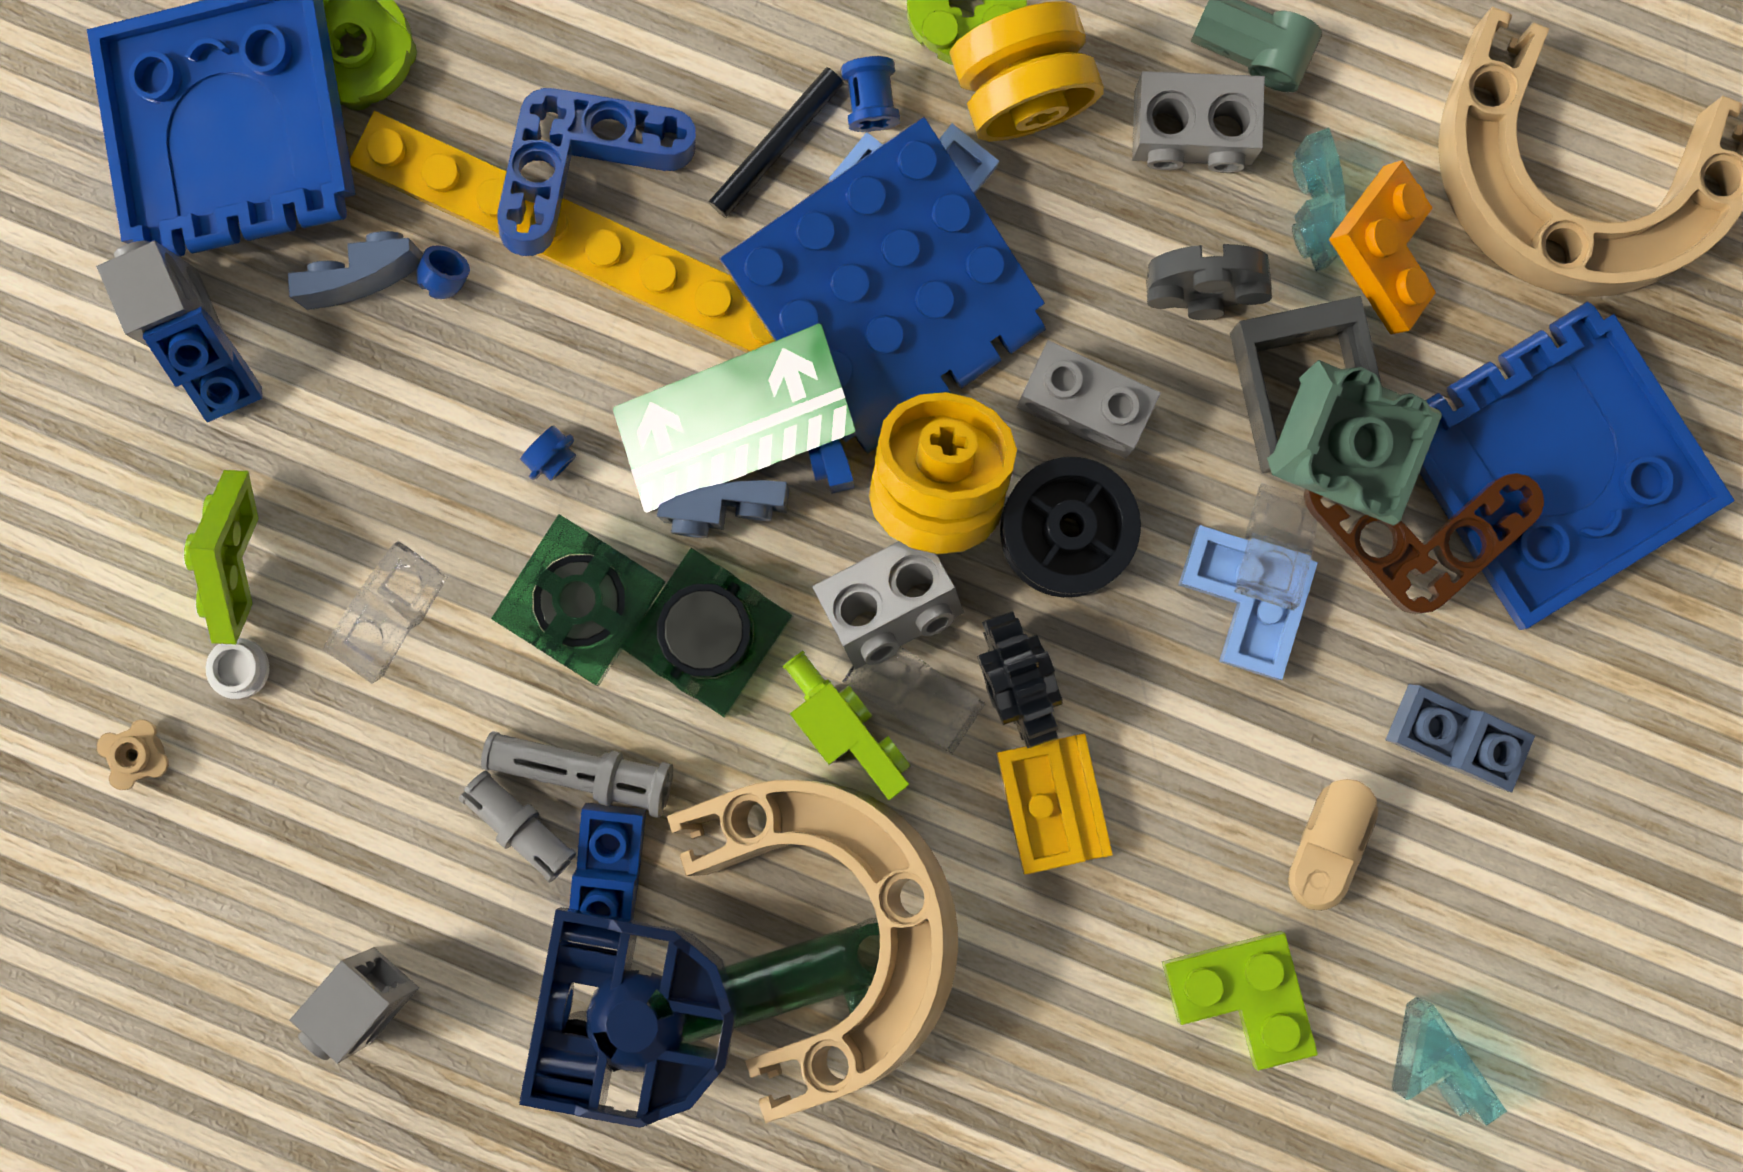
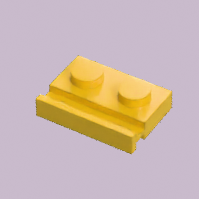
M1085 733L1055 739L1028 749L1026 746L996 752L1024 875L1113 855Z

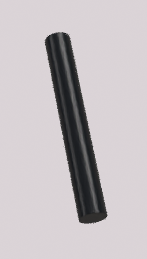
M826 67L708 202L720 215L727 218L842 87L844 82L840 76L832 69Z

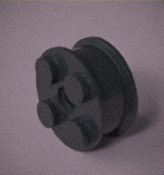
M1082 457L1052 459L1026 473L1012 490L1004 506L1000 522V540L1003 553L1015 574L1031 588L1043 594L1060 598H1073L1091 594L1116 579L1134 557L1141 533L1138 504L1126 482L1104 464ZM1065 518L1074 520L1079 526V535L1068 537L1063 534L1060 529V520Z

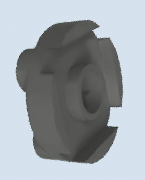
M1223 244V256L1202 257V245L1190 246L1161 254L1152 259L1148 264V278L1146 280L1148 306L1156 309L1188 308V317L1193 320L1217 319L1225 315V307L1237 304L1257 305L1272 299L1268 254L1253 247Z

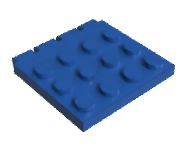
M202 0L87 29L121 242L129 244L136 241L152 242L155 240L178 257L185 255V245L189 252L194 254L239 244L241 239L240 230L247 241L295 231L296 218L294 209L298 222L303 228L346 219L345 198L354 196L356 193L323 0Z
M925 117L910 125L719 258L775 341L816 324L822 325L856 429L855 433L841 439L847 442L855 437L867 454L877 448L883 420L898 404L920 394L951 393L941 378L946 372L950 373L961 389L1002 361L991 343L996 337H998L1004 348L1012 354L1046 330L1042 320L1035 311L1045 304Z
M1585 302L1549 325L1550 332L1559 345L1558 348L1545 331L1540 330L1500 354L1498 361L1508 379L1505 380L1497 366L1490 361L1449 385L1447 393L1457 410L1453 411L1440 393H1436L1426 400L1430 407L1440 410L1442 416L1421 467L1420 475L1448 519L1487 484L1504 475L1518 473L1529 476L1537 482L1543 492L1544 506L1542 514L1536 522L1482 570L1519 630L1528 629L1735 501L1615 314L1603 320L1598 310L1590 302ZM1501 489L1499 493L1505 500L1501 507L1492 515L1486 517L1482 516L1479 508L1474 514L1484 519L1491 526L1502 517L1515 512L1522 516L1524 512L1520 509L1519 503L1524 496L1521 491L1516 490L1506 493ZM1459 527L1455 529L1475 560L1481 552V538L1471 528ZM1493 528L1499 539L1503 535L1502 532Z

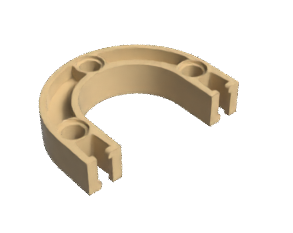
M1491 7L1474 27L1449 91L1442 113L1438 146L1440 172L1450 205L1461 226L1481 251L1502 269L1536 287L1571 296L1600 297L1632 292L1652 285L1690 264L1719 242L1736 223L1743 211V126L1736 125L1731 136L1733 139L1740 141L1736 152L1724 150L1720 146L1727 117L1730 115L1738 117L1743 104L1731 98L1721 96L1698 114L1670 189L1653 213L1639 219L1615 223L1592 221L1575 216L1555 205L1537 188L1524 167L1517 142V118L1520 104L1549 28L1533 22L1519 39L1512 37L1507 47V51L1516 54L1511 66L1501 61L1492 60L1489 57V51L1494 34L1500 27L1508 28L1512 15L1498 8ZM1474 87H1482L1490 91L1495 99V107L1485 106L1480 103L1475 97ZM1705 175H1710L1716 179L1721 189L1720 196L1713 194L1706 187ZM1546 240H1552L1561 245L1566 255L1565 264L1557 263L1550 258L1545 247Z
M773 780L733 790L667 816L672 833H690L692 839L704 835L703 823L720 819L721 830L727 839L725 846L707 855H694L693 849L680 853V860L686 876L709 875L778 848L795 844L804 845L823 851L844 864L864 886L875 909L880 933L879 960L871 986L857 1008L838 1025L823 1033L745 1060L751 1078L764 1073H768L769 1078L782 1074L781 1062L795 1059L800 1063L801 1074L807 1084V1092L792 1100L790 1094L775 1100L772 1094L760 1098L759 1105L765 1123L835 1100L873 1084L892 1073L914 1054L935 1027L951 992L958 956V924L950 887L938 860L921 835L901 815L874 797L853 788L816 781ZM759 803L766 812L767 821L761 834L756 836L751 832L747 818L751 808ZM910 879L917 882L924 892L923 907L916 915L910 914L904 909L900 898L902 887ZM832 1046L843 1051L848 1059L849 1068L844 1079L834 1076L827 1066V1054Z

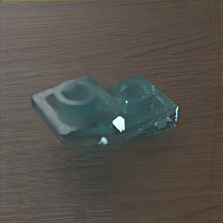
M1329 128L1307 135L1295 151L1296 159L1292 163L1298 187L1304 194L1310 193L1312 199L1307 200L1294 216L1296 223L1292 226V233L1299 253L1303 258H1311L1316 272L1327 268L1337 258L1338 253L1329 241V238L1343 221L1346 214L1342 169Z

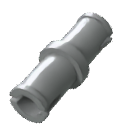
M486 770L477 775L466 786L465 792L459 796V801L462 804H466L498 833L496 841L502 847L507 849L512 846L545 876L544 879L549 883L556 879L576 856L577 853L572 848L567 847L537 819L539 812L531 804L522 806Z

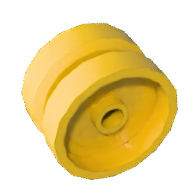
M1057 1L1025 6L979 25L954 44L949 53L960 87L975 92L967 102V106L978 139L988 142L1003 141L1042 131L1080 114L1095 104L1104 94V86L1094 57L1078 53L1086 43V34L1075 5L1066 1Z
M947 392L920 394L898 404L883 420L878 440L875 467L869 491V499L874 517L891 537L912 549L930 553L964 552L986 541L999 525L1006 491L1008 490L1014 468L1017 448L1011 429L993 409L966 396Z

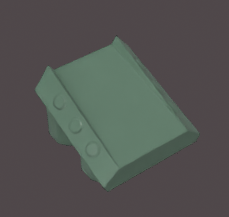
M1318 360L1299 377L1301 385L1274 452L1267 457L1273 476L1395 526L1401 521L1442 413L1440 410L1430 407L1426 400L1412 393L1399 394L1381 386L1377 375L1363 367L1340 369Z

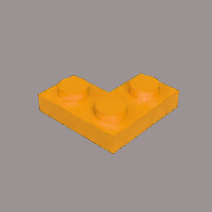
M1403 160L1382 167L1329 238V241L1390 335L1410 331L1436 294L1426 273L1421 269L1407 247V243L1433 208L1427 200L1422 187L1416 182Z

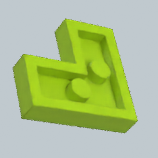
M223 471L214 493L208 494L205 497L202 519L196 532L190 533L185 542V565L189 571H194L198 587L196 594L197 613L199 617L206 619L211 643L236 645L253 605L242 558L259 520L249 471Z
M1277 931L1161 961L1177 1022L1180 1025L1238 1011L1252 1064L1257 1071L1318 1055L1284 932Z

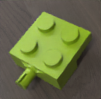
M804 651L798 653L782 666L805 694V702L789 714L828 765L834 763L850 750L888 800L892 799L909 785L902 773L911 767L910 763L889 736L879 743L875 740L863 724L872 717V714L850 686L838 692L829 679L825 680L807 658Z

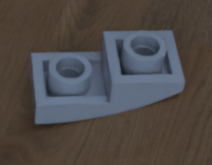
M380 231L366 235V242L347 243L348 268H345L344 263L338 261H317L309 263L307 271L288 273L289 297L306 310L344 304L372 295L395 284L415 271L423 252L409 238H403V234L399 232Z
M755 480L719 483L682 493L658 505L657 517L664 523L672 524V534L694 538H708L709 528L724 530L727 506L736 507L735 517L756 521H772L773 512L787 513L790 489L787 482Z
M1408 684L1385 740L1447 768L1512 793L1535 735L1486 712L1471 710L1420 685Z

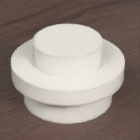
M239 638L236 645H216L210 652L206 662V676L209 684L218 694L226 698L244 699L253 696L262 689L269 675V660L265 651L254 641L245 638Z

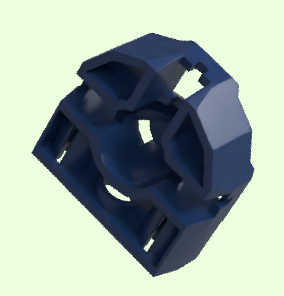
M564 907L556 909L519 1105L638 1128L691 1109L723 1071L729 1060L730 1043L737 1010L735 995L723 960L693 934L679 928L652 926L636 920ZM637 936L669 941L662 976L653 972L651 976L639 974L640 970H631ZM574 983L598 987L594 991L586 1011L588 1036L564 1032L571 1012ZM656 990L668 1000L673 1014L663 1018L658 1017L655 1008L648 1002ZM687 1014L723 1020L718 1049L682 1043L685 1037L682 1036L683 1025L687 1024ZM613 1067L624 1071L645 1072L638 1111L628 1109L626 1111L614 1110V1107L605 1105Z

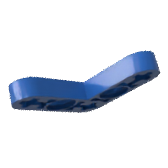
M541 88L533 91L524 99L520 109L497 212L499 235L503 245L512 253L520 256L540 254L551 245L555 237L571 156L662 171H676L690 163L695 154L696 130L692 119L684 112L674 108L556 88ZM547 112L558 114V119H554L551 125L550 142L541 140L540 120L545 119ZM613 119L624 125L626 130L620 138L603 140L598 138L592 129L599 121ZM636 126L644 127L642 144L636 143ZM665 132L677 134L672 147L661 146V140L665 137ZM532 161L547 162L555 170L553 176L544 182L528 181L520 172L527 163ZM526 200L535 203L534 214L536 224L530 226L528 233H521L517 231V225L521 224L524 220Z

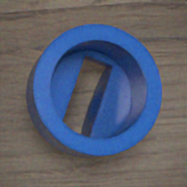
M430 246L424 251L417 266V283L421 289L429 290L430 297L434 299H448L454 297L462 289L470 273V267L467 260L457 251L445 246Z

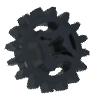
M1013 611L982 622L985 630L983 633L989 650L977 657L985 680L987 693L993 708L996 709L1002 725L1011 722L1016 724L1020 738L1024 740L1027 749L1058 739L1056 732L1058 726L1052 712H1054L1053 707L1063 704V699L1058 689L1052 661L1048 652H1045L1038 635L1028 638L1027 634L1023 633L1020 620L1015 618Z

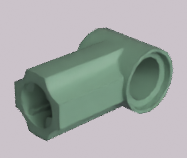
M1209 0L1191 42L1247 66L1251 76H1265L1264 85L1268 88L1281 92H1295L1298 90L1321 40L1322 30L1309 18L1294 12L1283 10L1270 14L1240 0Z

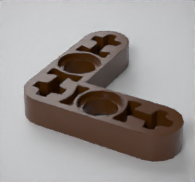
M1518 473L1504 475L1487 484L1422 543L1402 521L1393 526L1367 514L1355 520L1346 532L1340 525V522L1351 516L1342 506L1335 504L1327 508L1320 500L1323 496L1307 489L1304 491L1305 505L1311 515L1395 606L1411 614L1433 612L1443 606L1532 526L1542 514L1544 506L1543 492L1537 482L1529 476ZM1501 489L1506 493L1516 490L1521 491L1524 496L1519 503L1520 509L1524 512L1522 516L1515 512L1502 517L1491 526L1484 519L1474 514L1479 508L1482 516L1486 517L1492 515L1501 507L1505 501L1499 493ZM1369 523H1381L1388 527L1393 535L1392 549L1384 557H1372L1361 546V531ZM1459 527L1471 528L1481 538V552L1471 562L1458 560L1450 551V536ZM1493 528L1502 532L1503 535L1499 539ZM1433 549L1439 562L1448 570L1456 573L1457 576L1451 581L1448 572L1440 573L1427 586L1428 591L1432 595L1429 600L1423 596L1410 599L1406 591L1409 590L1412 584L1406 576L1409 572L1416 576L1425 574L1439 563L1428 556V553Z

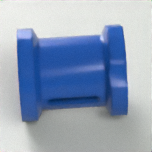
M869 56L857 58L842 65V78L849 83L852 113L848 115L850 130L855 132L881 131L900 124L899 109L894 108L890 79V76L896 71L893 59L883 56Z

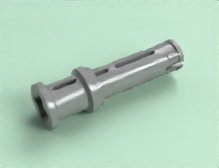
M495 731L489 733L481 757V767L483 770H494L543 783H551L593 793V799L597 800L600 805L610 806L615 801L646 808L649 810L650 816L661 818L665 810L673 779V764L662 762L659 767L625 760L622 752L617 751L605 752L602 757L558 748L553 745H545L501 735Z

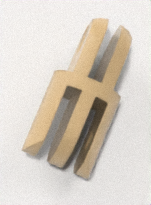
M1351 779L1334 781L1324 788L1316 799L1290 867L1288 878L1289 888L1293 897L1307 909L1322 911L1338 905L1347 894L1358 864L1362 860L1377 821L1378 808L1377 799L1371 789L1360 781Z

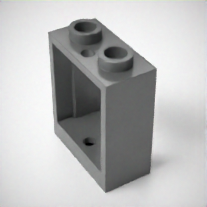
M1361 296L1242 320L1230 332L1261 473L1271 472L1267 457L1274 452L1278 439L1258 352L1338 335L1345 368L1363 367L1376 374L1381 383Z

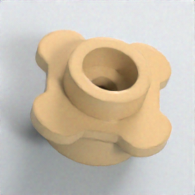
M136 720L132 723L130 729L119 734L105 733L99 738L97 752L107 760L111 770L109 783L115 789L129 790L137 780L161 777L167 771L169 760L165 755L161 740L156 736L157 729L152 722ZM131 749H135L138 753V757L134 761L128 758V752Z

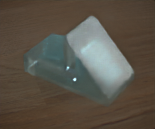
M1415 997L1406 1004L1392 1090L1405 1100H1409L1443 1077L1444 1080L1437 1084V1088L1459 1117L1468 1113L1487 1126L1506 1113L1507 1110L1435 1006L1419 997Z

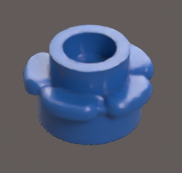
M555 425L541 434L520 458L532 471L529 478L535 480L544 474L552 481L560 475L576 457V454L569 449L574 442L573 436L571 434L565 436Z

